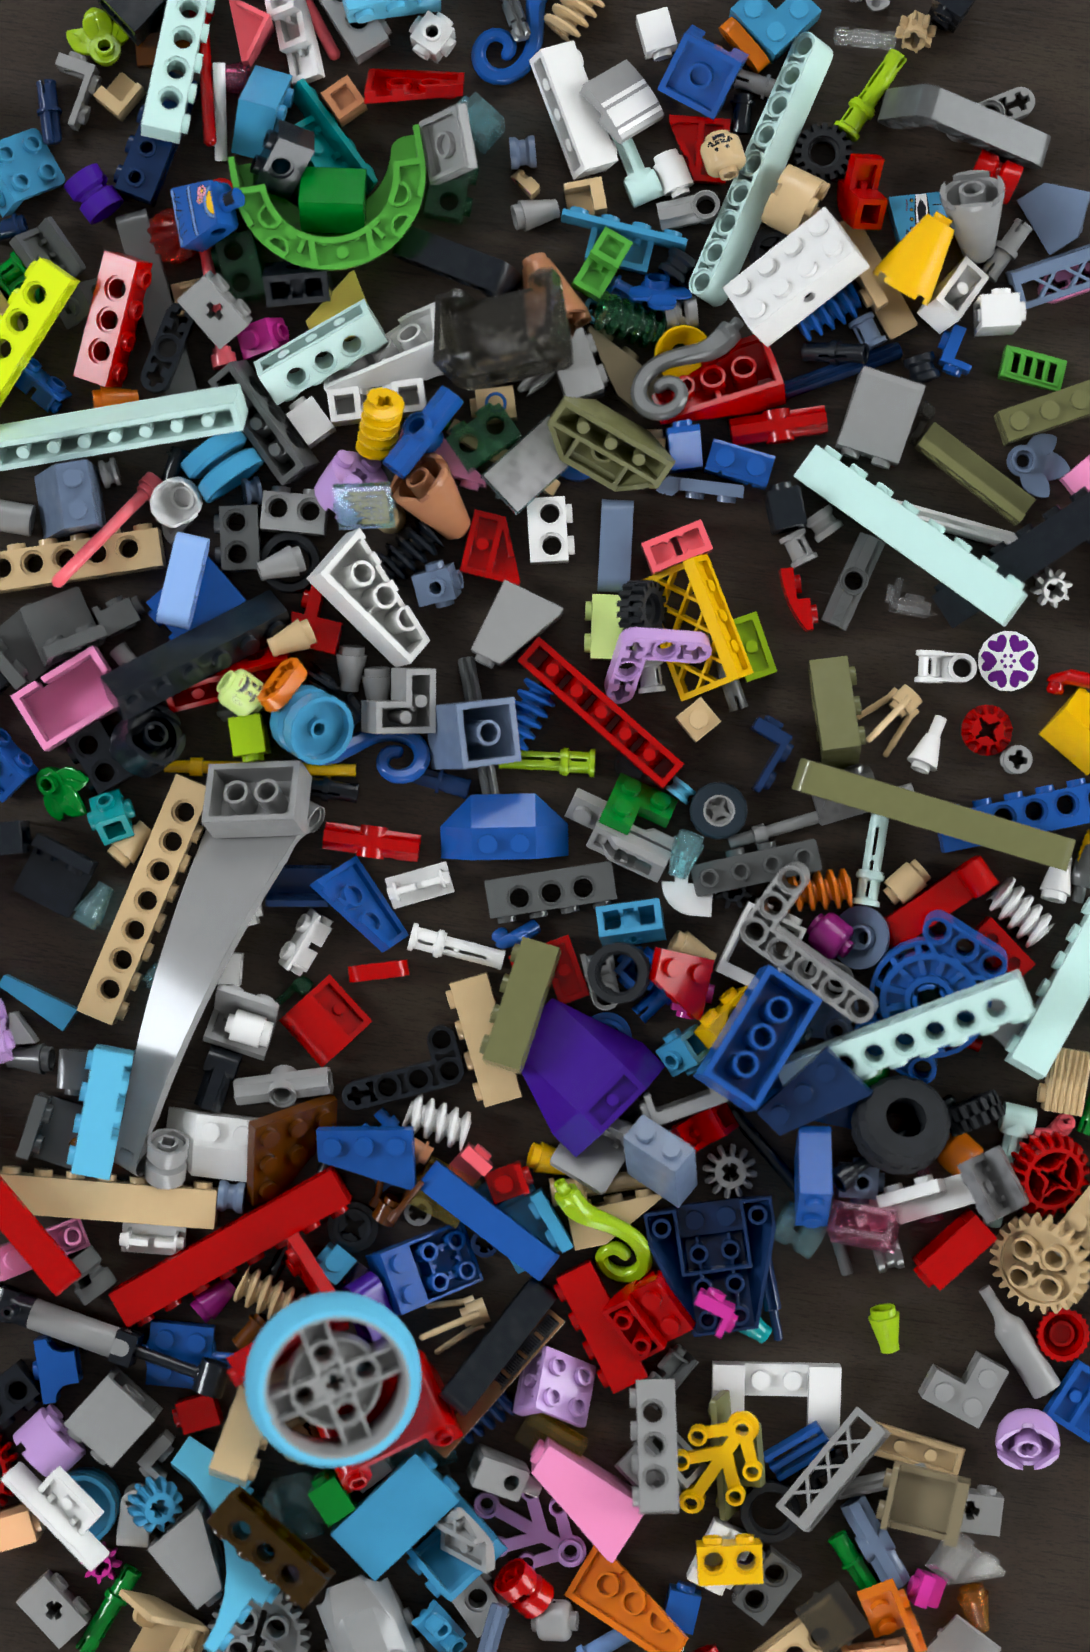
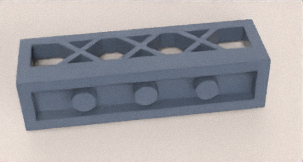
M1090 244L1007 271L1005 274L1008 284L1013 285L1015 293H1020V301H1025L1026 309L1090 288V278L1081 273L1086 263L1090 261ZM1079 265L1077 271L1070 268ZM1061 270H1066L1074 275L1069 286L1064 289L1051 285L1054 276ZM1049 275L1046 282L1039 279L1040 277ZM1079 278L1085 280V282L1076 284ZM1035 280L1044 285L1037 298L1026 301L1021 284ZM1048 288H1050V289L1056 291V292H1053V293H1050V294L1045 295L1046 292H1047V290H1048Z

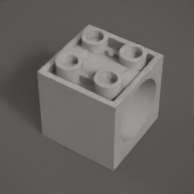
M115 1366L72 1413L64 1425L68 1428L66 1432L77 1443L83 1441L92 1449L90 1454L97 1462L102 1465L107 1463L112 1468L153 1423L163 1408L123 1371Z

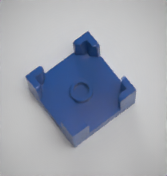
M692 24L684 33L657 90L714 120L721 112L727 100L726 96L749 54L737 48H734L731 52L722 49L702 38L706 32Z

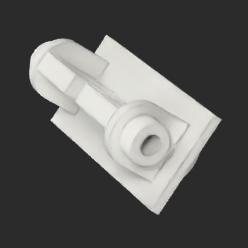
M446 861L385 878L387 893L393 909L455 892Z
M310 907L307 914L304 913L299 918L296 924L297 931L291 941H287L283 945L278 963L287 971L290 970L298 976H301L303 972L307 973L318 954L310 949L309 945L312 942L322 947L333 929L330 927L333 921L323 915L321 916Z
M123 1222L119 1245L122 1252L173 1255L180 1250H184L186 1247L187 1227Z

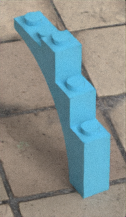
M189 1436L172 1460L171 1467L192 1484L213 1514L228 1494L239 1485L209 1475V1466L214 1452ZM248 1480L246 1487L242 1488L252 1495L254 1489L250 1486L253 1482ZM240 1521L241 1529L245 1533L250 1534L249 1525ZM222 1540L226 1563L224 1599L216 1624L204 1644V1649L208 1652H217L218 1649L224 1652L234 1638L230 1631L236 1622L243 1624L253 1609L248 1605L250 1601H253L260 1607L266 1601L272 1604L281 1590L276 1584L267 1582L255 1565L240 1558L236 1553V1548L227 1540Z

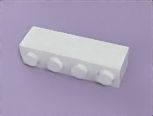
M574 40L540 49L529 62L573 180L607 171L619 161L617 147L614 141L610 139L609 133L598 123L602 114L580 94L583 84L590 81L584 69V60L581 52L577 50Z

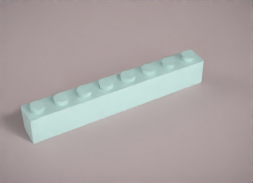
M238 383L0 424V471L242 431L247 419L248 408L241 385Z
M818 445L814 446L794 474L797 480L1005 627L1028 596L1022 591L1025 584L1011 574L1007 578L996 572L999 567L997 564L984 555L980 560L969 553L972 549L970 545L958 537L954 541L943 535L946 528L932 518L926 523L917 516L920 512L919 509L906 500L902 504L891 498L894 494L891 489L881 482H878L876 486L865 479L868 473L852 463L850 468L839 461L842 455L829 445L824 450Z

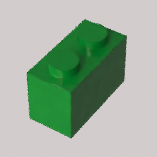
M324 1467L313 1475L314 1479L311 1481L307 1495L328 1527L356 1510L360 1496L356 1490L349 1494L346 1492L334 1468Z

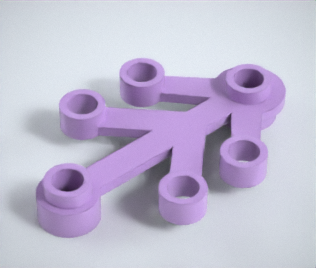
M482 1491L476 1496L474 1510L479 1517L489 1519L495 1516L524 1532L509 1538L498 1536L508 1548L500 1557L513 1550L543 1543L552 1549L536 1555L531 1552H523L518 1558H531L533 1560L531 1566L533 1569L554 1562H559L565 1567H576L584 1561L586 1545L580 1537L572 1534L567 1513L564 1510L561 1512L553 1510L552 1505L556 1502L554 1498L549 1502V1512L556 1518L560 1537L548 1531L539 1496L535 1498L524 1493L521 1495L527 1502L532 1521L500 1504L499 1498L495 1494ZM484 1498H489L493 1501V1506L484 1508L481 1505V1501ZM573 1545L577 1551L574 1555H567L564 1551L565 1547Z

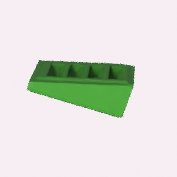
M1006 345L1003 350L997 379L1055 392L1061 390L1067 361ZM1014 357L1020 358L1016 373L1011 372ZM1026 360H1031L1029 375L1025 376L1023 375ZM1038 362L1044 363L1041 379L1035 378ZM1050 365L1056 366L1053 383L1047 382Z

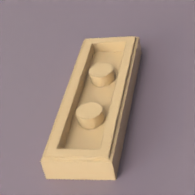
M877 1422L892 1434L874 1456L913 1465L924 1463L926 1468L954 1475L959 1474L966 1451L965 1447Z

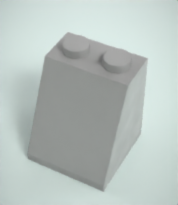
M863 366L858 374L835 448L841 449L840 454L851 459L859 460V456L872 459L871 464L879 468L889 469L890 465L896 467L899 464L926 385Z
M504 580L471 648L472 653L476 654L475 661L493 669L495 664L502 667L558 621L563 614V608Z
M202 1497L176 1518L175 1524H169L164 1529V1532L158 1533L147 1549L196 1609H199L203 1604H206L207 1607L214 1604L223 1595L221 1592L225 1589L224 1583L226 1581V1563L219 1538L213 1533L212 1527L206 1522L211 1515Z

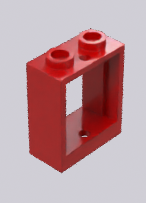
M968 1207L912 1257V1260L917 1265L913 1271L928 1288L934 1284L940 1291L998 1238Z

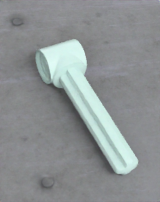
M611 136L628 175L624 178L623 183L632 206L636 208L664 196L656 172L650 167L645 168L633 138L619 144Z
M1005 1101L1002 1105L1005 1114L998 1119V1129L1004 1133L1001 1147L1009 1162L1013 1163L1015 1158L1012 1157L1011 1152L1019 1153V1142H1022L1023 1138H1028L1029 1134L1032 1135L1037 1121V1109ZM1003 1217L989 1224H986L983 1218V1223L992 1228H1000Z

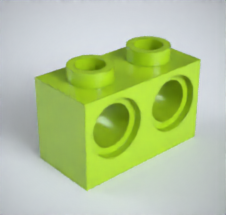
M257 713L228 718L233 757L242 758V762L265 760L264 754L271 753L266 715Z

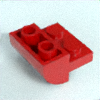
M330 974L279 1020L321 1067L326 1065L373 1022Z
M659 1273L640 1283L637 1280L629 1283L610 1299L602 1311L603 1315L639 1362L664 1350L667 1342L693 1330L696 1323Z

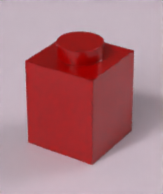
M199 1393L178 1399L175 1403L176 1409H172L175 1425L177 1428L182 1427L184 1435L220 1425L224 1420L219 1400Z

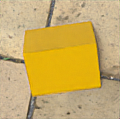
M1079 687L1041 730L1039 735L1086 776L1090 774V693L1086 689Z

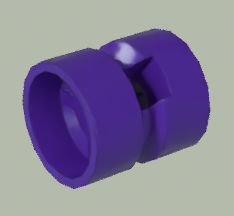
M97 163L81 169L64 185L72 200L82 203L80 211L91 225L108 218L124 202L113 185H106L108 178Z

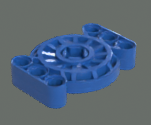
M934 910L929 912L923 924L924 936L901 942L889 950L878 963L872 975L869 989L873 993L875 985L881 989L878 1009L867 1022L855 1023L854 1030L923 1005L924 1003L918 996L919 991L922 992L926 989L934 990L937 986L940 989L941 997L1005 974L1008 964V955L1005 949L946 911ZM940 921L946 925L947 930L941 934H936L930 930L929 925L932 922ZM961 939H969L974 943V947L969 951H963L958 948L957 942ZM914 946H915V948L909 949V950L905 951L904 953H902L901 955H899V953L902 952L903 950H906V949H908V948H911V947H914ZM989 956H996L1002 961V964L997 968H990L984 963V960ZM890 961L891 964L885 975H879L882 968ZM992 1000L987 1004L990 1009L992 1005ZM966 1010L961 1011L957 1015L959 1020L963 1022H970L975 1018L972 1012ZM932 1022L927 1025V1029L932 1033H940L945 1029L939 1022ZM902 1033L896 1037L898 1042L904 1045L911 1044L914 1041L913 1037L907 1033ZM980 1033L969 1036L968 1041L959 1046L950 1047V1044L937 1048L938 1052L929 1057L920 1058L918 1055L907 1059L908 1062L905 1065L894 1070L902 1075L918 1078L928 1084L937 1074V1058L960 1052L971 1045ZM870 1045L866 1048L867 1052L873 1056H879L884 1052L879 1045ZM918 1061H926L931 1065V1069L921 1072L915 1068L914 1064Z

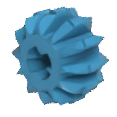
M146 1476L143 1487L140 1484H135V1489L138 1492L137 1494L128 1495V1500L132 1505L127 1508L128 1513L134 1516L133 1522L138 1527L143 1526L147 1532H152L155 1527L159 1531L164 1532L167 1521L170 1524H175V1519L172 1516L173 1514L182 1513V1508L178 1503L183 1500L182 1495L176 1492L177 1486L172 1481L167 1482L163 1476H158L155 1482L151 1477Z

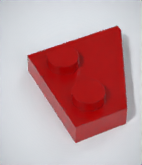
M669 114L670 127L693 182L726 185V181L711 177L706 172L700 148L705 141V137L717 130H728L730 133L731 119L715 118L713 120L709 117Z
M475 509L460 567L461 573L502 583L504 580H507L520 587V577L506 517Z
M655 947L648 979L656 987L663 989L666 996L672 1002L679 1004L687 1012L686 1015L689 1018L701 1020L715 960Z

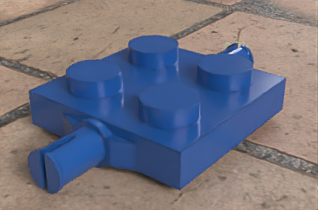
M153 1319L150 1322L149 1339L146 1344H142L146 1348L196 1366L200 1364L202 1357L217 1359L229 1364L226 1358L234 1354L217 1351L215 1344L216 1325ZM145 1361L147 1365L146 1384L192 1388V1377Z

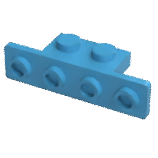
M572 206L570 210L563 209L561 214V222L591 229L584 258L585 261L606 226L633 242L619 269L643 275L647 274L654 245L669 249L673 246L685 252L688 241L687 238L682 237V233L675 230L665 229L663 232L651 230L650 225L642 222H633L630 225L620 222V218L609 214H602L601 217L589 215V211L581 207Z

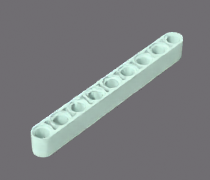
M811 32L799 34L791 45L745 151L746 164L730 185L690 277V292L713 307L724 304L728 299L723 287L740 273L762 222L761 216L771 192L774 193L777 188V181L787 165L833 58L831 47Z

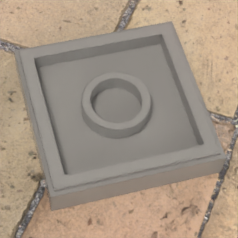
M457 103L419 121L430 185H440L478 168L466 103Z

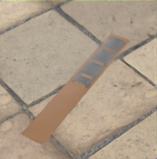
M549 1308L471 1410L464 1417L459 1413L456 1414L464 1436L445 1447L430 1445L446 1459L565 1321Z

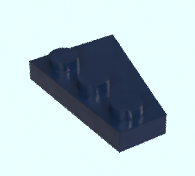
M826 1046L758 1109L757 1114L780 1136L872 1095L873 1091Z

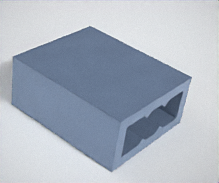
M642 1114L623 1137L627 1174L679 1208L698 1185L695 1148Z

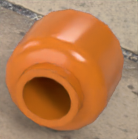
M949 1132L947 1144L937 1157V1162L952 1176L961 1173L957 1165L984 1153V1148L968 1133L952 1136Z

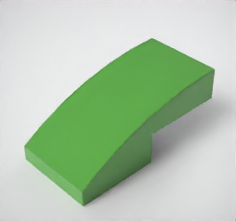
M605 226L571 285L572 288L599 303L633 242Z

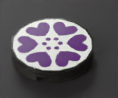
M1003 629L992 633L981 642L976 653L977 673L981 681L994 691L1013 693L1025 689L1034 681L1039 670L1040 656L1037 647L1027 635L1017 630Z

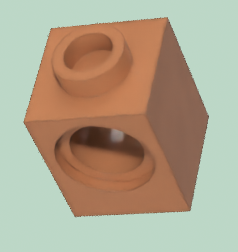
M348 75L321 92L324 103L341 127L368 110L367 105L364 104V98Z

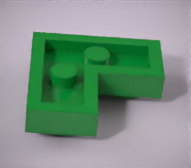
M620 773L598 822L625 835H628L637 815L666 828L679 799Z

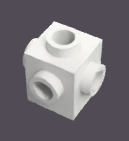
M428 10L424 17L419 15L409 29V32L412 33L410 35L411 46H413L412 50L424 60L428 61L430 58L438 64L443 56L447 57L456 45L455 29L452 27L453 22L440 12L434 15ZM431 29L438 33L435 37L427 36Z

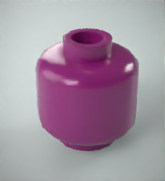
M820 913L806 930V933L809 935V946L819 951L827 959H835L838 956L845 958L855 945L852 941L854 935L853 927L835 913H828L826 915Z

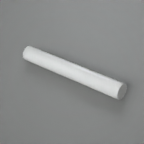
M213 62V93L217 139L214 145L215 161H228L225 62Z

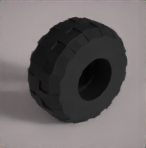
M896 1075L880 1079L869 1087L873 1091L872 1095L859 1100L855 1106L851 1118L853 1141L862 1157L868 1160L871 1165L886 1171V1173L907 1175L923 1170L941 1154L947 1144L951 1120L946 1103L932 1086L918 1078ZM898 1113L907 1117L915 1126L916 1136L903 1137L897 1135L887 1124L886 1114Z

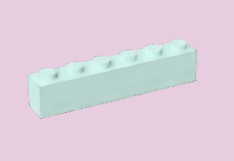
M1090 896L1081 909V913L1084 914L1079 925L1075 923L1066 936L1069 944L1065 951L1062 952L1060 950L1051 963L1050 967L1054 969L1049 980L1043 979L1035 993L1039 998L1033 1007V1013L1029 1014L1030 1017L1027 1020L1021 1022L1024 1026L1019 1035L1014 1033L1005 1048L1009 1053L1004 1061L1037 1080L1046 1077L1090 996Z

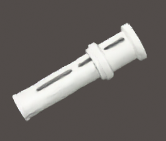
M418 923L413 924L407 947L408 951L417 949L432 953L435 958L441 957L443 954L497 968L498 970L502 968L506 950H499L449 937L445 930L440 929L436 932L420 928Z

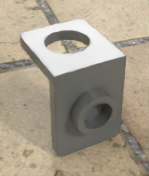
M97 278L79 282L60 312L59 316L66 329L74 328L88 317L93 298L91 289L96 286Z

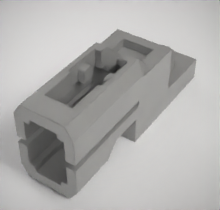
M577 788L565 817L593 830L586 847L605 855L607 860L658 883L677 839L655 828L645 830L634 824L628 835H625L598 822L607 801Z

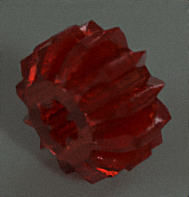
M167 208L149 220L150 227L147 229L148 234L151 236L149 243L154 245V253L160 254L163 262L169 261L172 264H179L193 257L198 252L181 248L174 208Z

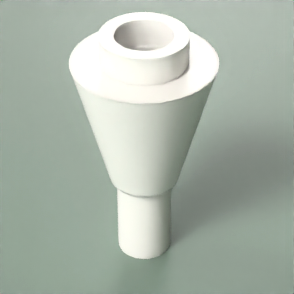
M940 715L934 716L928 733L924 735L907 758L912 763L911 768L922 774L937 771L941 742L940 736L947 721L946 718Z

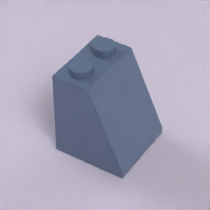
M84 459L54 464L34 476L44 539L69 537L70 535L80 533H95L106 524L98 467L89 460Z
M505 697L437 704L436 733H428L432 770L466 769L522 761L515 698Z

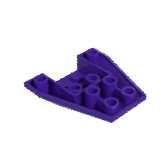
M552 998L543 1008L522 1075L552 1135L574 1157H577L602 1135L648 1088L664 1069L665 1065L642 1042Z

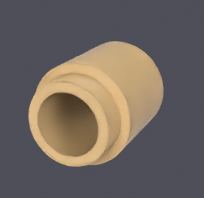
M914 859L910 863L905 862L883 881L887 886L883 892L895 905L899 901L906 905L928 886L926 882L931 879V876Z

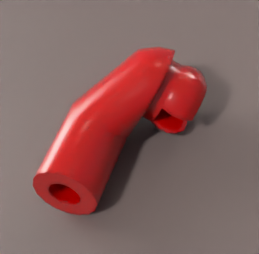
M1069 669L1051 674L1046 680L1048 682L1046 690L1049 694L1062 695L1064 693V685L1090 689V673Z

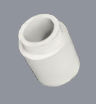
M676 148L656 155L653 158L655 162L653 168L660 181L664 196L671 195L672 199H678L689 194V187L694 182L683 155H679Z
M237 1009L236 1014H229L224 1032L230 1033L229 1040L259 1048V1045L267 1047L274 1022L267 1021L265 1016Z

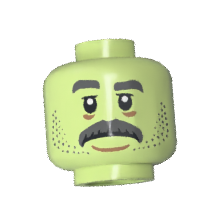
M245 669L230 670L218 683L216 689L219 692L218 700L237 716H247L250 713L257 714L263 708L257 696L263 689L264 684Z

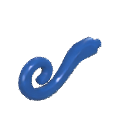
M526 0V22L529 25L531 34L529 39L526 40L521 56L511 66L503 69L496 68L488 62L486 57V50L492 42H500L503 45L501 57L504 61H509L514 57L517 51V43L509 31L502 28H491L478 36L472 47L471 61L474 70L481 79L493 85H508L520 80L530 72L532 68L529 60L543 45L544 16L548 0Z
M360 731L352 735L346 750L337 759L319 766L339 763L378 743L397 742L408 746L413 751L414 759L411 765L404 769L392 768L390 761L401 758L404 751L399 745H389L384 747L377 755L376 767L381 777L395 784H406L419 779L426 772L431 755L425 739L418 733L371 734Z

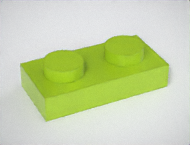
M755 611L733 619L754 672L745 677L746 683L776 673L777 669L757 612Z

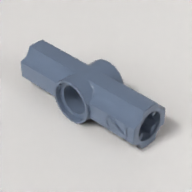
M860 1495L846 1500L840 1508L856 1535L855 1540L868 1563L871 1562L881 1582L893 1578L897 1589L905 1586L910 1580L909 1573L895 1551L896 1546L888 1531L880 1529L881 1523L876 1518L866 1496Z

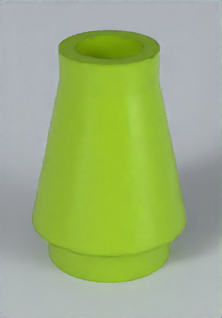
M891 1303L871 1307V1315L868 1316V1320L879 1343L881 1353L890 1354L897 1352L900 1349L899 1311Z

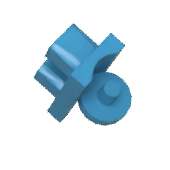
M434 1599L430 1602L428 1609L421 1610L420 1617L415 1618L411 1622L437 1652H462L467 1647L468 1643L463 1639L466 1633Z

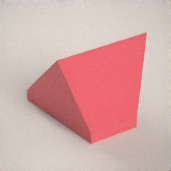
M229 0L241 61L245 69L251 68L273 35L275 27L270 14L241 0Z

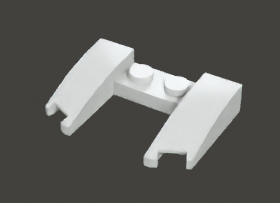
M712 1361L711 1399L721 1390H729L732 1415L737 1411L744 1410L745 1395L807 1397V1425L817 1421L830 1440L840 1428L842 1367L840 1363ZM817 1433L807 1438L806 1442L818 1436Z

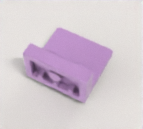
M548 1346L543 1347L519 1375L512 1413L522 1417L544 1413L579 1428L585 1427L596 1367Z

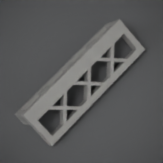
M856 1407L775 1506L800 1529L810 1533L892 1433L884 1426L875 1422L862 1409ZM860 1417L872 1429L864 1439L852 1440L851 1426ZM846 1433L847 1440L839 1441ZM860 1443L858 1447L853 1451L852 1444ZM847 1444L848 1459L844 1464L831 1465L830 1451L835 1445ZM826 1457V1465L819 1466ZM839 1468V1470L832 1477V1469ZM827 1469L828 1483L823 1489L811 1490V1474L815 1470ZM805 1483L806 1490L798 1491ZM819 1493L812 1501L811 1494ZM806 1494L807 1509L798 1517L786 1505L794 1495Z

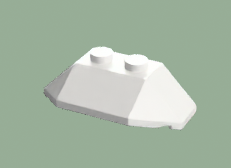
M169 1107L166 1128L179 1130L187 1135L189 1139L188 1157L186 1160L187 1170L191 1176L247 1182L248 1122L258 1117Z

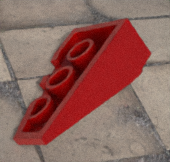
M755 335L741 338L725 355L715 360L701 363V367L689 375H681L679 378L683 380L689 393L687 404L677 416L669 420L660 421V423L664 425L681 420L696 421L751 414L786 404L784 382L771 347L767 348ZM667 390L662 394L654 393L651 396L653 403L663 405L671 402L675 397V393Z

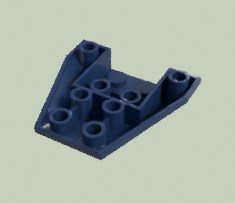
M736 1196L728 1199L722 1198L681 1204L679 1208L674 1205L644 1213L649 1248L668 1286L696 1322L693 1330H691L693 1336L714 1335L722 1319L694 1304L701 1287L706 1290L709 1287L716 1288L727 1295L726 1300L736 1304L734 1314L738 1315V1318L731 1332L758 1329L776 1232L772 1196Z

